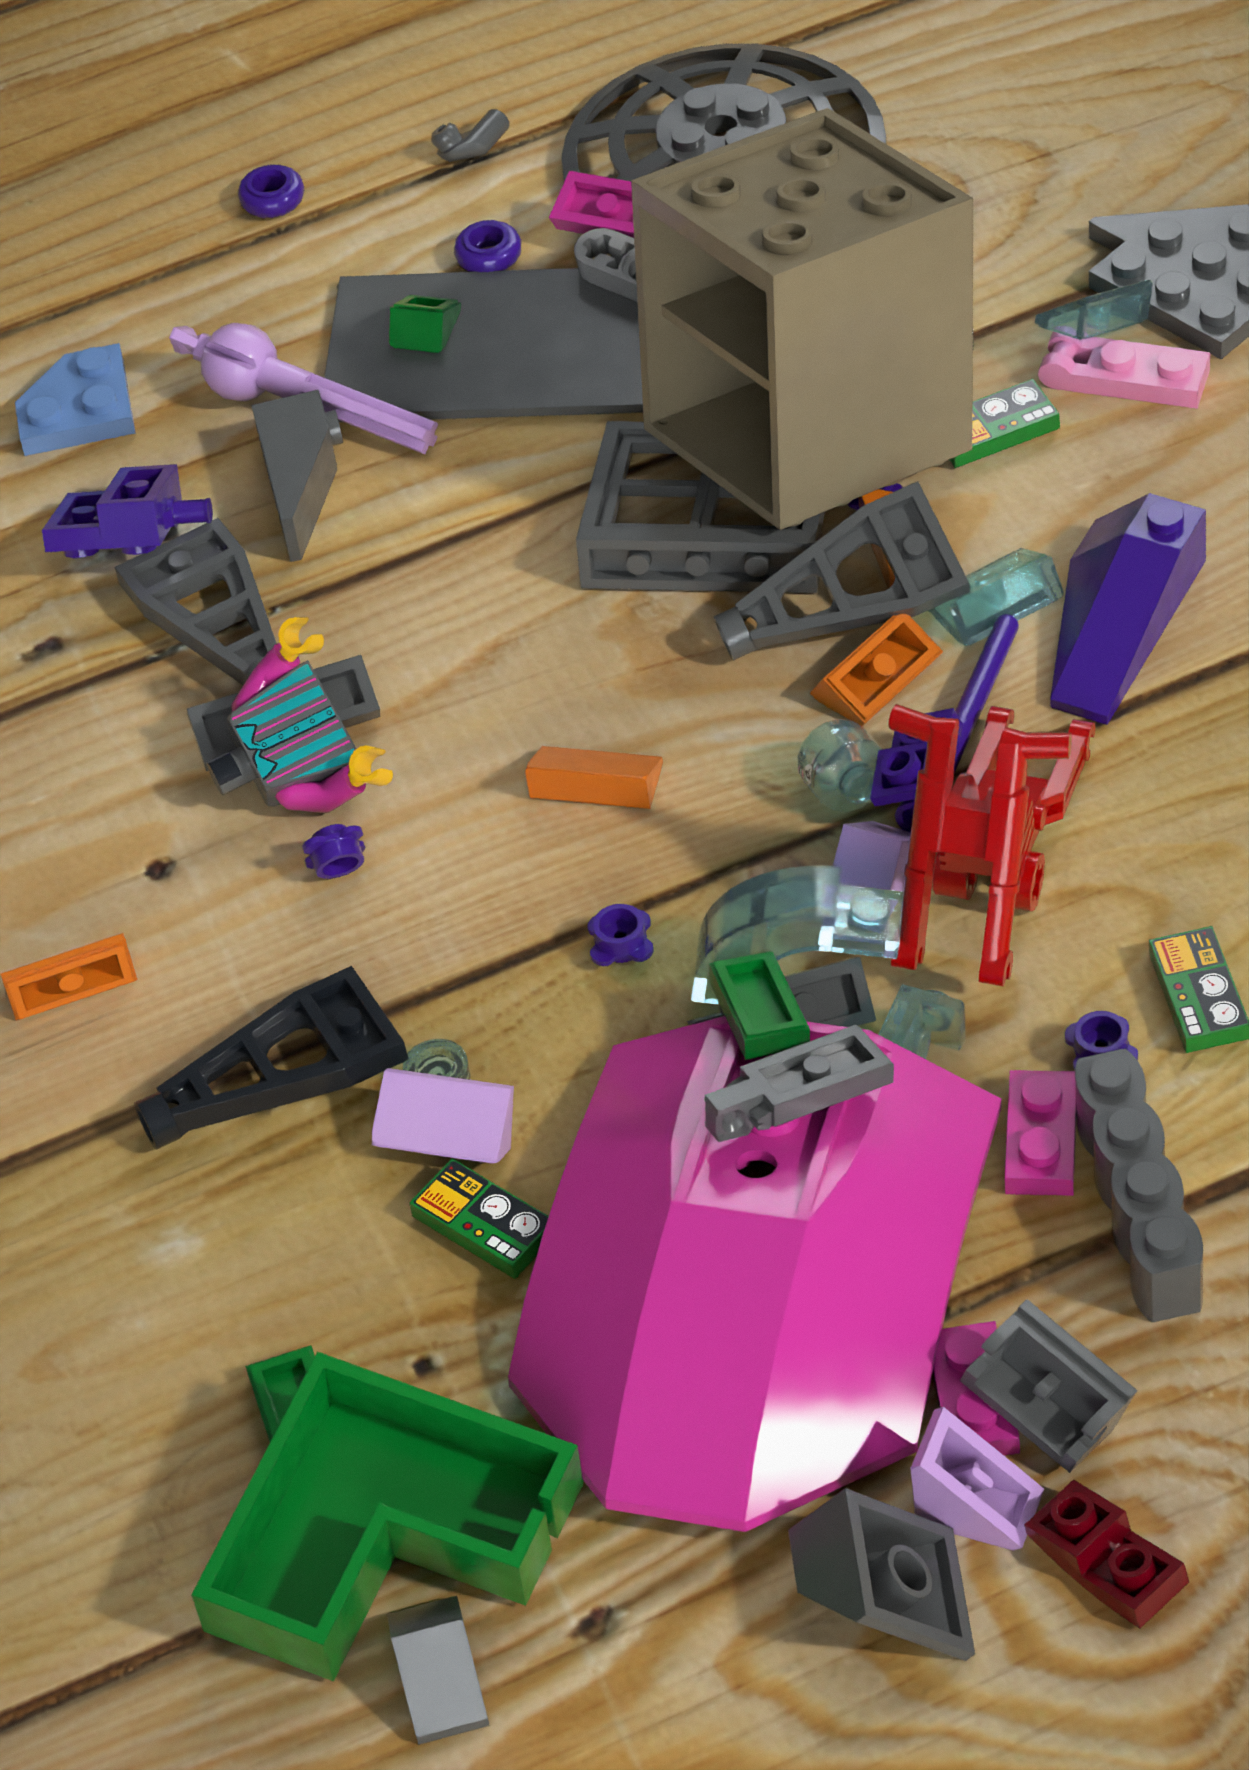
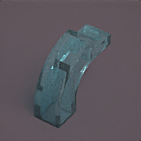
M833 866L785 868L760 874L741 882L724 893L710 907L702 921L698 937L691 1001L718 1004L716 995L709 982V963L769 951L774 953L777 961L786 956L806 951H832L897 959L900 945L904 892L839 884L841 867Z

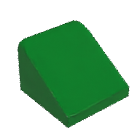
M409 295L394 303L390 307V346L399 349L441 352L446 346L461 312V302L454 299Z

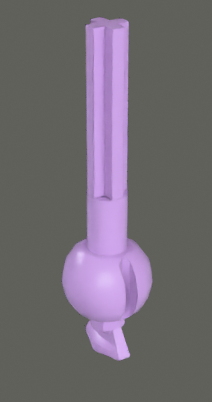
M241 323L223 325L212 336L206 333L197 336L193 328L179 326L174 327L169 338L174 351L180 354H193V359L201 362V374L211 390L224 399L248 401L257 398L265 391L284 398L319 389L324 411L336 410L338 420L422 454H426L428 447H433L438 436L434 434L438 426L437 422L279 360L277 358V350L268 335L254 325Z

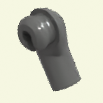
M491 109L472 130L462 134L459 133L457 126L453 123L441 125L432 133L431 142L438 148L437 155L449 162L483 156L509 129V120L501 111Z

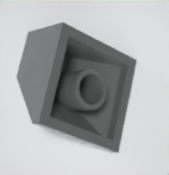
M845 1488L788 1530L797 1593L857 1623L966 1661L975 1655L953 1528Z

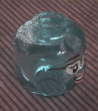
M844 719L828 721L812 730L802 742L797 755L798 772L804 783L822 804L834 811L851 812L862 809L872 802L870 795L877 754L879 750L883 749L869 732L856 722Z

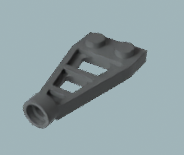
M917 481L862 506L738 601L735 607L713 617L722 640L734 661L765 646L885 623L893 615L907 614L910 617H915L970 592V586L944 531ZM862 545H878L882 549L895 575L893 585L885 591L862 596H855L845 592L836 576L839 564ZM811 576L821 577L833 600L832 605L826 610L801 618L789 616L781 602L784 593ZM752 617L756 621L757 627L755 630L748 632L744 621Z
M219 518L157 546L151 552L141 554L115 567L119 584L144 617L238 681L242 686L253 669L272 647L277 644L245 550ZM222 579L227 583L231 598L198 614L190 612L177 603V601ZM244 619H247L254 632L226 647L213 636V634Z

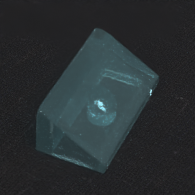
M1148 279L1073 301L1036 315L1035 324H1038V327L1083 340L1141 323L1148 319L1153 282Z
M1019 548L967 575L970 592L928 611L959 643L964 646H970L989 636L999 616L1010 614L1018 621L1061 599L1063 588L1051 556Z

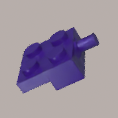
M177 464L121 467L105 491L67 493L42 529L45 552L64 551V555L69 558L88 557L98 553L99 549L121 548L122 553L128 555L148 553L162 544L171 527L187 523H211L213 519L212 502L210 498L182 500Z

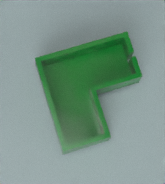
M317 1351L191 1594L203 1632L334 1682L395 1557L526 1606L552 1552L550 1536L559 1537L583 1486L578 1445Z

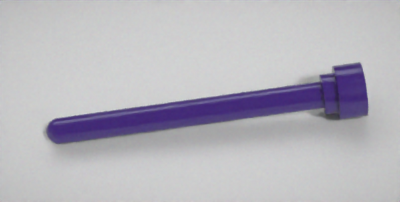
M1003 614L996 619L955 710L963 723L955 757L954 773L1019 628L1018 621L1010 614ZM915 799L900 802L896 810L895 819L902 830L911 832Z

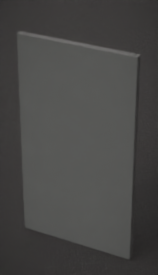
M578 268L340 277L337 285L338 292L324 378L427 419L643 413L638 302L589 283L582 278ZM635 273V274L633 275V277H632V278L635 279V280H636V273ZM409 295L454 299L461 302V312L444 349L438 353L399 349L390 346V307Z

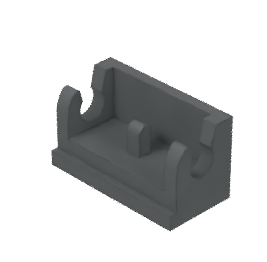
M1028 1299L987 1338L981 1346L985 1352L966 1369L960 1382L1069 1473L1114 1430L1138 1391Z

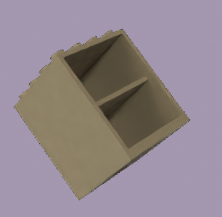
M829 108L631 180L644 429L779 530L799 525L808 518L834 507L844 506L858 497L882 487L894 485L901 479L927 468L942 465L947 460L972 450L973 198Z

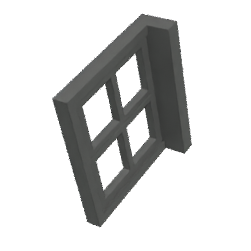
M607 421L576 537L581 588L751 592L820 539L825 512L808 518L799 525L782 530L775 526L714 525L719 498H736L702 472L700 480L626 479L633 453H677L644 429V422ZM622 496L696 497L690 524L615 523ZM811 576L786 592L817 593L820 577Z

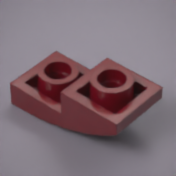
M1074 1479L1024 1524L1027 1535L1057 1565L1098 1600L1139 1629L1189 1583L1186 1567L1182 1561L1131 1531L1125 1510Z

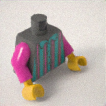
M294 617L283 622L278 633L280 643L275 644L253 669L231 705L232 713L228 716L227 723L229 735L236 748L206 762L209 773L222 795L254 781L267 806L282 805L288 810L329 813L362 793L366 788V783L385 786L392 781V770L380 768L371 772L372 762L378 756L384 755L385 749L368 745L360 746L356 749L310 662L307 660L299 664L300 654L317 653L324 645L322 634H313L305 640L303 645L301 644L299 631L309 621L308 617Z

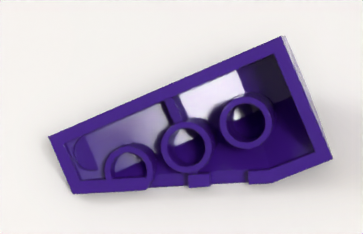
M1149 493L1093 522L1070 559L1050 697L1051 708L1108 725L1206 562V509Z

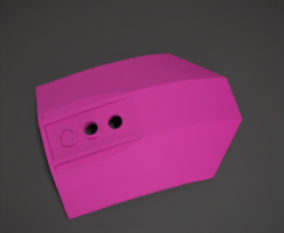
M725 1016L613 1045L576 1135L541 1239L523 1303L508 1373L510 1389L546 1434L578 1445L583 1481L606 1509L747 1532L918 1451V1439L946 1309L974 1199L1001 1112V1098L870 1030L862 1029L894 1064L893 1083L775 1127L772 1125L770 1129L757 1130L754 1127L747 1136L718 1142L705 1127V1095L727 1087L729 1083L740 1077L741 1066L771 1055L745 1060ZM807 1022L810 1028V1041L848 1028ZM755 1160L768 1162L776 1168L773 1173L762 1178H749L737 1171L745 1168L751 1161Z

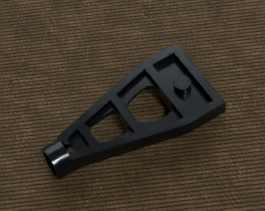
M350 966L293 992L156 1088L157 1092L134 1102V1106L150 1143L157 1150L179 1140L184 1134L193 1129L349 1088L384 1072L387 1068L399 1065L409 1060L403 1039L354 968ZM299 1029H311L327 1052L326 1056L319 1062L291 1070L274 1068L267 1057L268 1051L272 1046ZM240 1062H250L260 1078L257 1084L214 1095L209 1087L211 1082Z

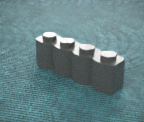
M1125 1048L1078 1058L1075 1067L1077 1130L1083 1146L1094 1157V1179L1097 1191L1103 1202L1112 1210L1113 1238L1118 1251L1130 1264L1131 1291L1134 1301L1142 1314L1152 1323L1198 1313L1201 1311L1203 1304V1241L1196 1223L1184 1211L1183 1183L1176 1167L1165 1156V1135L1162 1123L1156 1112L1146 1103V1080L1142 1067L1137 1059Z

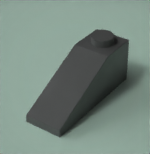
M319 389L251 405L290 562L302 560L338 469L333 446L343 444L336 410L324 411Z

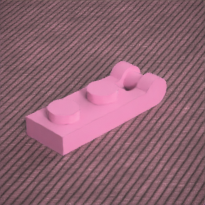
M1060 325L1052 331L1048 343L1049 353L1043 357L1038 376L1044 385L1057 390L1198 409L1210 371V352L1084 336L1074 326Z

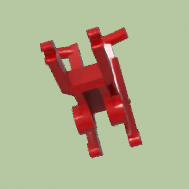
M899 704L894 705L889 717V729L927 742L925 767L919 770L917 775L908 862L904 868L906 878L900 930L897 932L893 943L891 966L916 970L917 964L923 963L932 881L934 894L970 900L977 884L978 875L980 874L991 876V883L988 891L989 900L979 969V982L1004 987L1005 980H1010L1013 967V951L1010 950L1014 910L1020 909L1032 912L1035 910L1044 879V854L1031 850L1039 831H1042L1045 825L1063 819L1085 761H1089L1090 758L1089 742L1091 737L1094 738L1096 731L1094 722L1073 719L1068 733L1023 732L1008 727L1009 724L1014 722L1013 709L991 706L987 715L985 730L967 772L961 773L953 786L959 719L938 718ZM1057 759L1050 779L1027 776L1028 760Z

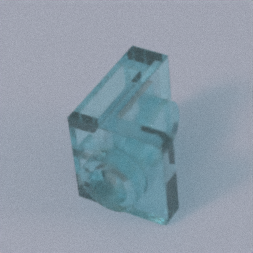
M902 984L878 1035L924 1059L927 1057L930 1043L960 1050L966 1039L965 1004L963 1001L952 998L937 990H922Z

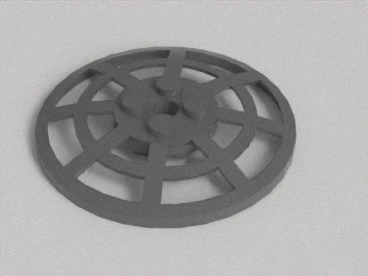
M718 44L694 47L667 54L638 65L612 80L592 96L576 115L566 134L561 156L563 178L565 181L569 171L580 172L577 158L578 143L608 137L610 160L616 173L619 175L615 179L631 181L785 124L786 115L783 108L809 100L816 112L825 108L833 111L826 96L840 93L850 94L865 110L869 134L887 144L883 116L874 98L862 84L840 67L815 55L786 47L764 44ZM768 63L781 64L801 69L804 71L811 72L824 79L808 81L803 76L794 73L786 68H782ZM729 72L724 84L693 88L683 81L686 78L702 74ZM752 73H757L779 79L791 85V87L768 94L758 88L747 86ZM643 82L648 83L624 103L614 119L591 123L605 107L620 95ZM660 90L674 99L660 115L633 116L645 101ZM719 132H727L725 136H713ZM656 133L658 149L633 164L625 149V135Z

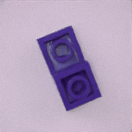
M954 708L925 713L938 718L959 719L957 754L963 723ZM894 731L892 747L878 750L870 800L874 806L915 799L918 771L925 767L927 742Z

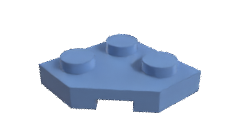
M120 343L64 354L15 402L20 442L25 456L136 433Z

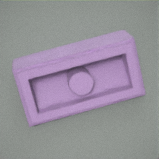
M387 1068L383 1074L372 1128L371 1144L376 1147L485 1163H497L511 1149L514 1086Z

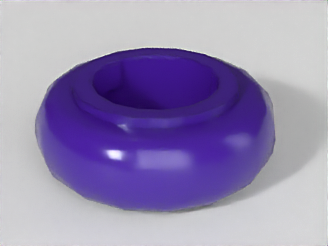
M265 165L252 170L241 180L238 198L242 208L249 214L260 218H276L293 211L301 203L305 188L301 176L292 168L283 165Z
M483 220L469 225L460 232L455 240L454 255L459 265L468 272L505 271L514 265L520 257L522 241L516 229L509 224L497 220ZM487 246H495L489 249H481Z

